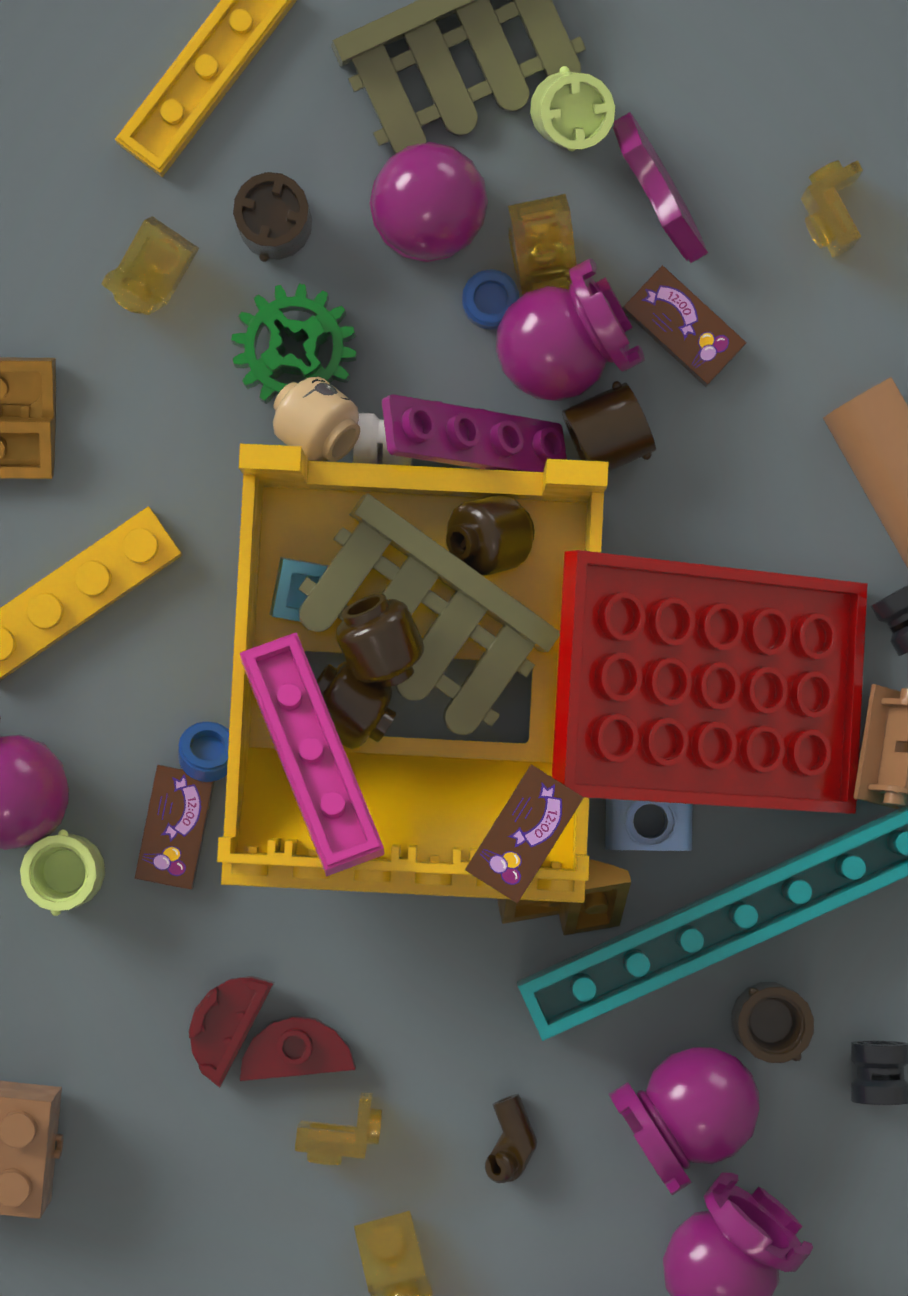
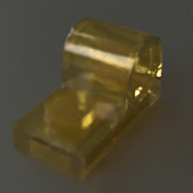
M566 194L509 205L508 211L511 227L508 228V238L521 296L546 286L569 289L572 283L569 269L577 264L571 212Z

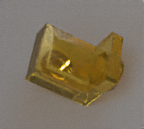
M837 160L820 168L809 176L812 184L807 187L801 197L810 215L805 218V224L813 241L819 248L827 246L833 258L853 248L861 238V234L837 193L856 182L863 172L858 160L845 167H842L840 161Z
M151 216L143 221L119 266L108 272L101 284L114 293L115 301L123 308L134 313L150 315L168 304L198 252L199 247Z
M361 1092L357 1126L300 1120L296 1133L295 1151L307 1152L308 1162L323 1165H341L342 1156L365 1159L367 1144H379L383 1109L371 1108L373 1094Z
M410 1211L354 1226L366 1283L371 1296L433 1295Z

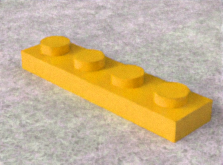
M149 506L0 608V681L183 556Z

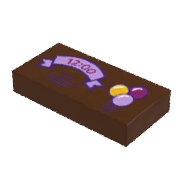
M663 265L623 306L625 313L705 387L747 343Z
M531 764L468 863L465 871L518 904L584 797Z
M157 765L134 879L190 890L194 888L215 781H198L188 776L182 769Z

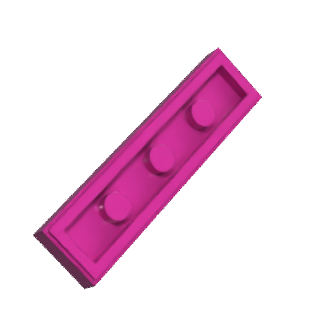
M297 632L240 652V659L326 877L383 856V844Z

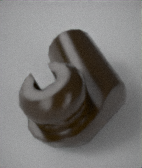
M519 1094L508 1096L492 1104L503 1133L485 1161V1171L492 1181L499 1184L518 1179L523 1174L537 1147L536 1136Z

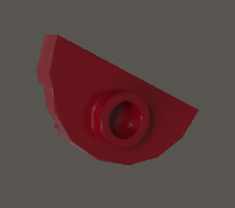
M255 976L231 978L211 989L195 1008L189 1028L192 1054L199 1065L201 1073L219 1088L222 1086L275 982Z
M291 1016L270 1023L252 1039L242 1058L240 1081L356 1070V1065L350 1046L335 1029L322 1023L317 1018Z

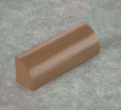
M892 377L833 410L823 419L908 568V405Z

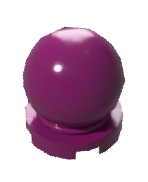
M427 142L407 146L388 159L374 180L369 205L373 225L384 244L403 258L426 263L447 259L473 241L484 224L488 199L484 179L471 159L454 147Z
M589 258L569 269L572 281L569 289L546 286L525 293L508 307L498 326L496 352L503 373L517 389L536 399L562 401L583 394L600 380L607 362H614L622 372H625L645 361L644 353L639 345L629 349V341L625 332L633 327L606 277L596 283L593 280L592 276L596 274L597 270L593 259Z
M22 734L0 736V849L27 848L39 840L50 836L62 823L69 801V786L62 762L44 743Z
M692 1047L670 1054L653 1070L646 1091L639 1090L636 1094L629 1082H626L608 1094L618 1112L622 1114L633 1131V1136L671 1195L692 1183L684 1170L690 1168V1162L714 1164L734 1156L753 1136L760 1109L759 1092L752 1073L737 1057L716 1048Z
M722 1172L704 1194L708 1210L691 1215L677 1227L671 1237L663 1257L665 1287L671 1296H772L779 1283V1270L796 1272L810 1255L813 1245L810 1242L803 1241L801 1243L798 1240L796 1234L802 1228V1225L783 1204L766 1190L758 1186L751 1195L742 1188L735 1186L739 1181L737 1174Z

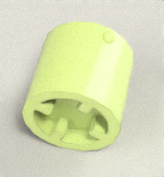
M563 66L558 73L549 75L537 86L531 98L530 114L534 127L544 139L573 152L576 149L582 150L594 146L607 136L614 123L615 104L610 90L601 80L590 74L570 72L567 66Z
M62 829L58 832V835L47 836L34 843L26 852L20 868L21 885L28 898L39 907L51 910L53 916H58L62 910L79 907L93 899L101 889L104 880V859L97 846L87 838L72 833L68 834L66 830Z

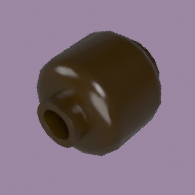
M505 494L466 501L455 508L447 524V548L450 553L482 576L513 569L523 563L531 551L535 532L534 524L530 514L519 502Z
M373 594L352 603L343 611V621L337 628L336 638L356 679L365 683L380 682L382 687L387 688L403 683L414 674L412 666L423 655L424 643L404 602L396 599H387L384 594Z
M347 661L340 663L336 668L327 664L316 681L342 745L354 749L362 746L368 738L379 742L396 716V712L388 707L392 698V688L382 687L380 682L365 683L356 679Z

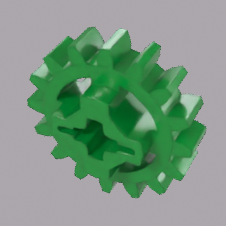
M299 283L295 296L287 297L283 287L277 285L275 286L276 300L268 303L265 298L258 294L254 297L259 310L254 316L246 312L239 314L238 317L247 328L246 333L232 334L231 340L234 345L245 348V352L238 354L232 359L236 368L244 369L250 367L251 371L242 380L247 389L258 384L263 386L259 397L261 402L267 404L273 399L275 394L278 395L288 385L274 380V378L277 379L284 373L301 375L304 379L321 377L329 383L334 379L339 382L348 383L350 376L341 365L342 362L356 361L357 353L349 347H344V343L352 340L356 335L354 327H339L338 325L346 316L343 306L333 308L330 311L326 309L329 301L327 292L322 290L314 300L308 299L306 285ZM302 311L312 314V316L306 321L287 319L283 313ZM265 326L270 333L269 348L257 360V340ZM279 329H282L288 337L292 336L297 342L302 341L304 338L307 339L303 346L308 364L310 365L309 367L305 365L301 358L297 359L292 353L282 357L286 349ZM332 335V356L327 367L324 369L318 360L319 349L322 344L328 341L327 338Z

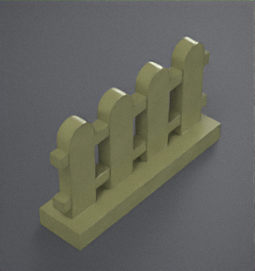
M417 0L332 40L331 44L340 67L352 62L358 73L348 78L353 92L364 88L382 126V129L373 132L378 146L389 142L395 154L407 146L426 143V137L421 127L441 118L446 130L453 135L463 136L470 133L475 128L478 120V114L473 102L490 94L493 95L496 104L502 110L507 112L518 111L529 99V88L525 78L542 70L546 77L558 73L563 66H567L570 72L581 73V65L576 54L586 50L580 36L573 40L569 39L552 0H512L511 3L496 10H493L489 0ZM456 14L461 26L441 34L437 22ZM518 16L537 55L519 65L500 25ZM404 38L409 50L390 59L385 46ZM468 40L485 78V81L466 89L449 51V48ZM415 64L434 103L416 113L397 75V72Z
M370 494L363 495L349 514L359 522L352 533L341 527L333 539L342 546L340 551L317 583L306 577L298 590L307 595L299 609V619L302 625L308 630L321 632L330 628L337 618L343 621L342 613L348 607L347 603L371 569H375L390 580V583L382 592L387 599H396L404 602L411 616L420 603L438 614V617L422 638L424 652L419 661L412 666L414 674L408 680L396 685L398 693L408 700L417 701L425 698L433 687H436L450 697L451 700L443 712V720L446 727L453 733L459 735L470 734L476 730L481 721L492 727L500 714L491 707L516 672L527 677L535 665L526 659L533 647L538 651L549 652L559 638L560 631ZM389 544L407 556V559L400 568L382 556ZM437 579L455 591L448 602L430 590ZM485 613L503 625L496 636L478 624ZM470 637L484 647L486 651L462 685L459 686L443 673Z

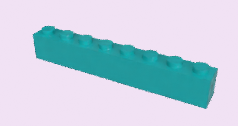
M908 805L517 981L518 988L542 1041L907 877Z

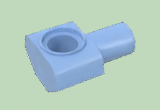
M606 799L605 849L691 851L693 804ZM654 804L664 814L665 822L659 834L646 838L638 834L634 828V814L643 805Z

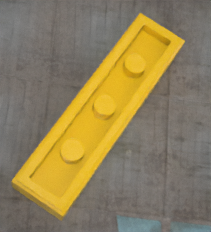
M220 0L115 138L116 143L159 176L163 177L297 0Z

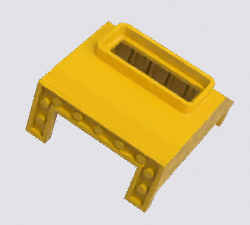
M240 443L239 469L243 473L225 819L224 836L218 837L217 862H222L221 885L510 899L465 871V868L529 766L532 764L552 777L560 636L549 652L538 651L533 647L526 657L527 660L535 665L532 669L529 739L526 743L383 736L379 742L368 738L362 746L354 749L342 745L383 844L384 855L327 877L240 659V652L297 632L304 652L342 653L336 638L337 628L342 622L339 618L327 630L315 632L305 628L299 621L272 617L270 610L280 557L329 566L342 548L333 539L341 527L350 533L357 527L359 522L349 514L365 494L373 496L446 550H448L446 543L447 524L453 510L460 504L499 494H505L516 499L530 514L534 524L535 532L531 551L527 559L516 568L485 575L484 577L560 631L564 552L583 550L601 553L604 492L608 484L609 462L547 459L543 472L308 461L301 446ZM390 544L382 554V556L399 568L407 559L406 555ZM372 568L347 603V606L366 596L382 594L390 580ZM439 579L436 580L430 589L447 602L455 593L452 588ZM420 603L412 614V618L423 638L438 617V614ZM486 613L478 623L494 636L497 635L503 626ZM469 637L454 659L479 660L486 649ZM583 798L520 900L584 903L585 881H588L590 856L587 855L589 798Z

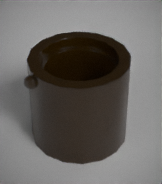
M265 172L251 177L240 187L234 199L233 215L243 242L253 253L259 255L261 261L266 262L269 259L280 260L293 256L305 246L311 234L312 217L305 193L295 180L282 173Z
M615 381L612 383V389L562 411L566 428L580 460L609 462L608 472L641 457L644 460H649L652 456L651 453L656 450L655 441L646 417L633 391L626 382L621 384V382Z
M760 982L748 987L736 999L731 1012L732 1029L737 1040L755 1058L768 1063H785L790 1060L800 1061L802 1052L809 1046L814 1034V1017L808 1003L792 989L776 982Z

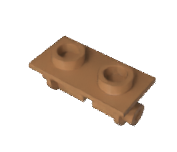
M872 684L854 799L898 809V807H906L908 800V688H901V691Z

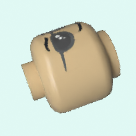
M310 377L299 383H289L279 392L274 401V410H276L273 419L274 434L287 446H301L308 461L337 462L350 452L359 438L361 431L358 425V407L324 378Z

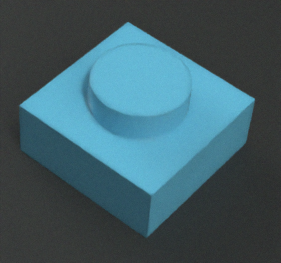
M280 557L270 615L272 617L301 622L299 619V609L307 595L298 590L306 577L317 583L328 565Z

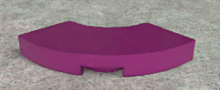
M631 112L615 120L612 128L622 155L649 198L662 228L686 261L689 260L690 263H693L708 254L702 237L678 189Z

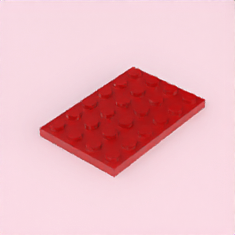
M583 550L565 551L552 778L585 798L856 814L857 799H854L859 765L868 583Z

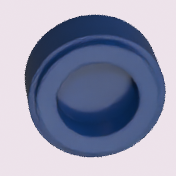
M493 269L480 271L467 281L463 289L462 305L465 315L474 325L480 328L498 329L508 307L519 299V290L514 280L504 272Z
M200 722L187 728L179 740L178 759L182 770L191 778L203 782L217 781L227 776L229 729L215 722Z

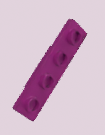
M395 394L382 399L386 443L390 455L478 469L543 472L547 459L567 460L563 428L557 422Z

